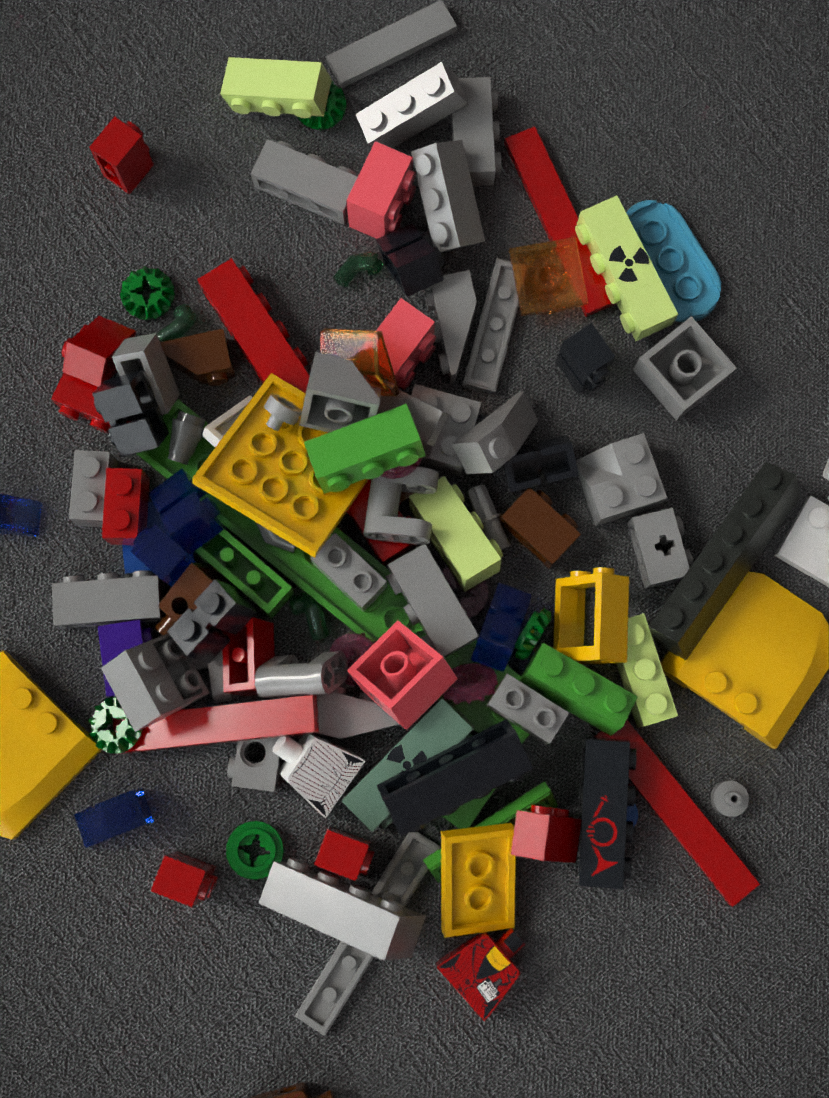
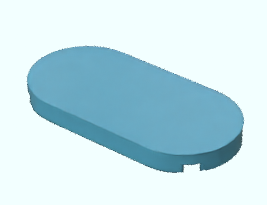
M645 200L633 205L626 213L678 312L675 321L684 323L691 316L695 321L707 317L719 300L721 279L686 221L675 207L667 203L662 204L657 203V200Z

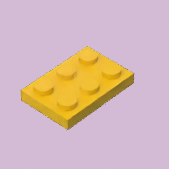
M512 823L441 831V931L445 938L515 928L516 856L511 855L514 825Z

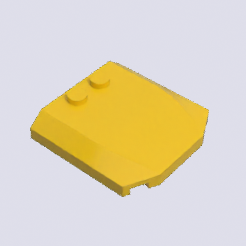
M748 571L687 660L667 651L660 662L664 674L671 680L702 697L744 726V730L770 748L777 749L829 669V624L820 611L765 574Z
M2 650L0 652V836L13 840L43 812L102 749L96 747L94 739L89 736L90 733L85 728L76 723L30 678L31 675L7 651Z

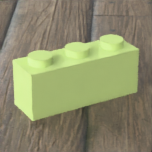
M229 57L220 94L230 108L240 114L263 112L270 116L294 114L300 118H310L311 116H324L332 79L322 62Z
M443 476L438 479L436 493H414L410 495L409 510L415 519L425 520L432 524L430 541L464 592L500 572L503 554L494 539L488 540L483 533L484 526L479 516L474 511L470 513L463 504L465 498L456 484L451 486L446 477Z
M645 614L628 618L627 663L616 664L624 689L638 696L631 711L636 726L639 728L677 717L678 714Z

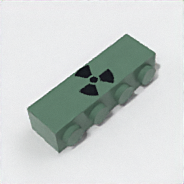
M444 696L351 790L342 802L371 832L378 825L385 829L393 819L380 795L377 785L472 737L470 732L474 729L475 725Z

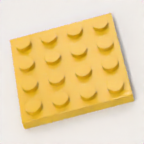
M271 373L193 476L192 484L315 558L369 479L352 483L348 488L340 492L323 493L304 442L328 432L299 426L301 415L295 425L283 422L279 431H275L266 425L271 414L264 408V405L272 393L289 400L301 411L306 393Z

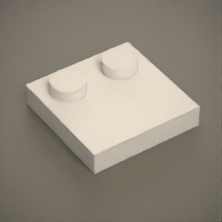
M809 496L774 556L829 587V506L813 496Z

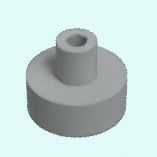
M273 393L264 405V408L271 414L266 425L275 431H279L283 422L295 425L302 414V411L295 404Z
M722 781L712 789L710 800L716 812L723 816L735 817L746 810L749 803V795L742 784L736 781Z

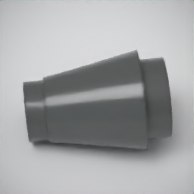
M179 411L177 419L173 418L167 459L188 465L189 459H191L203 437L205 419Z

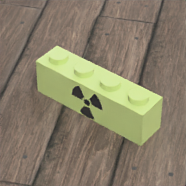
M616 195L581 211L577 226H575L577 237L582 245L587 244L592 254L590 261L593 269L597 274H602L607 284L605 285V290L612 304L617 303L622 313L620 320L624 330L628 334L632 333L635 341H638L671 326L677 318L678 312L618 196Z

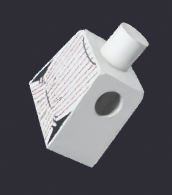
M313 733L303 734L298 742L289 736H281L276 741L272 750L273 753L285 760L278 773L325 818L329 815L365 762V760L351 750Z

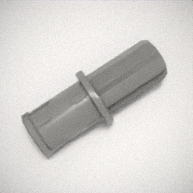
M478 485L468 490L467 496L474 512L482 521L484 526L482 531L487 539H494L501 550L510 547L511 544L499 519L502 515L501 513L497 514L486 486Z

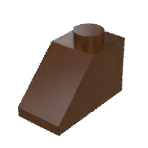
M223 328L160 342L167 362L202 384L208 383L210 386L222 385L228 382V378L236 377L228 340Z

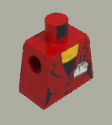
M512 928L496 942L487 932H482L440 958L436 962V966L481 1019L485 1021L521 974L511 958L526 944Z

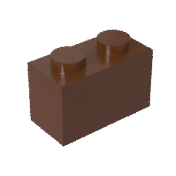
M528 488L501 516L500 522L511 535L550 569L579 538L581 534L576 530L579 526L569 515L565 513L560 515L551 507L553 504L552 500L541 490L535 492L533 489Z

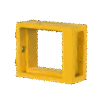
M600 567L593 568V574L588 571H571L570 577L556 579L553 648L582 665L627 663L629 577L615 575V569ZM596 587L594 645L584 646L586 588Z

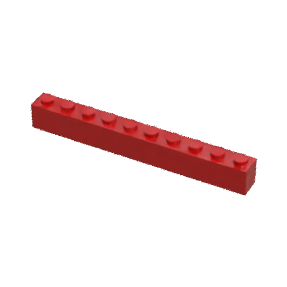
M231 258L198 278L197 281L202 292L261 382L264 383L272 373L306 393L310 375L304 367L308 365V362L298 347L292 350L286 341L290 335L280 320L274 322L268 314L272 308L262 293L256 295L250 285L254 281L243 265L238 268ZM371 479L367 481L347 511L362 535L364 533ZM398 511V517H403L401 512ZM363 535L380 563L384 566L418 545L378 541Z

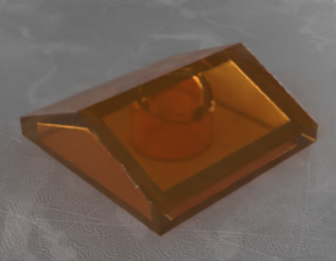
M576 237L509 248L521 316L554 314L588 304Z
M324 328L320 331V353L335 354L343 359L351 360L369 385L381 388L382 396L396 397L400 393L382 331Z

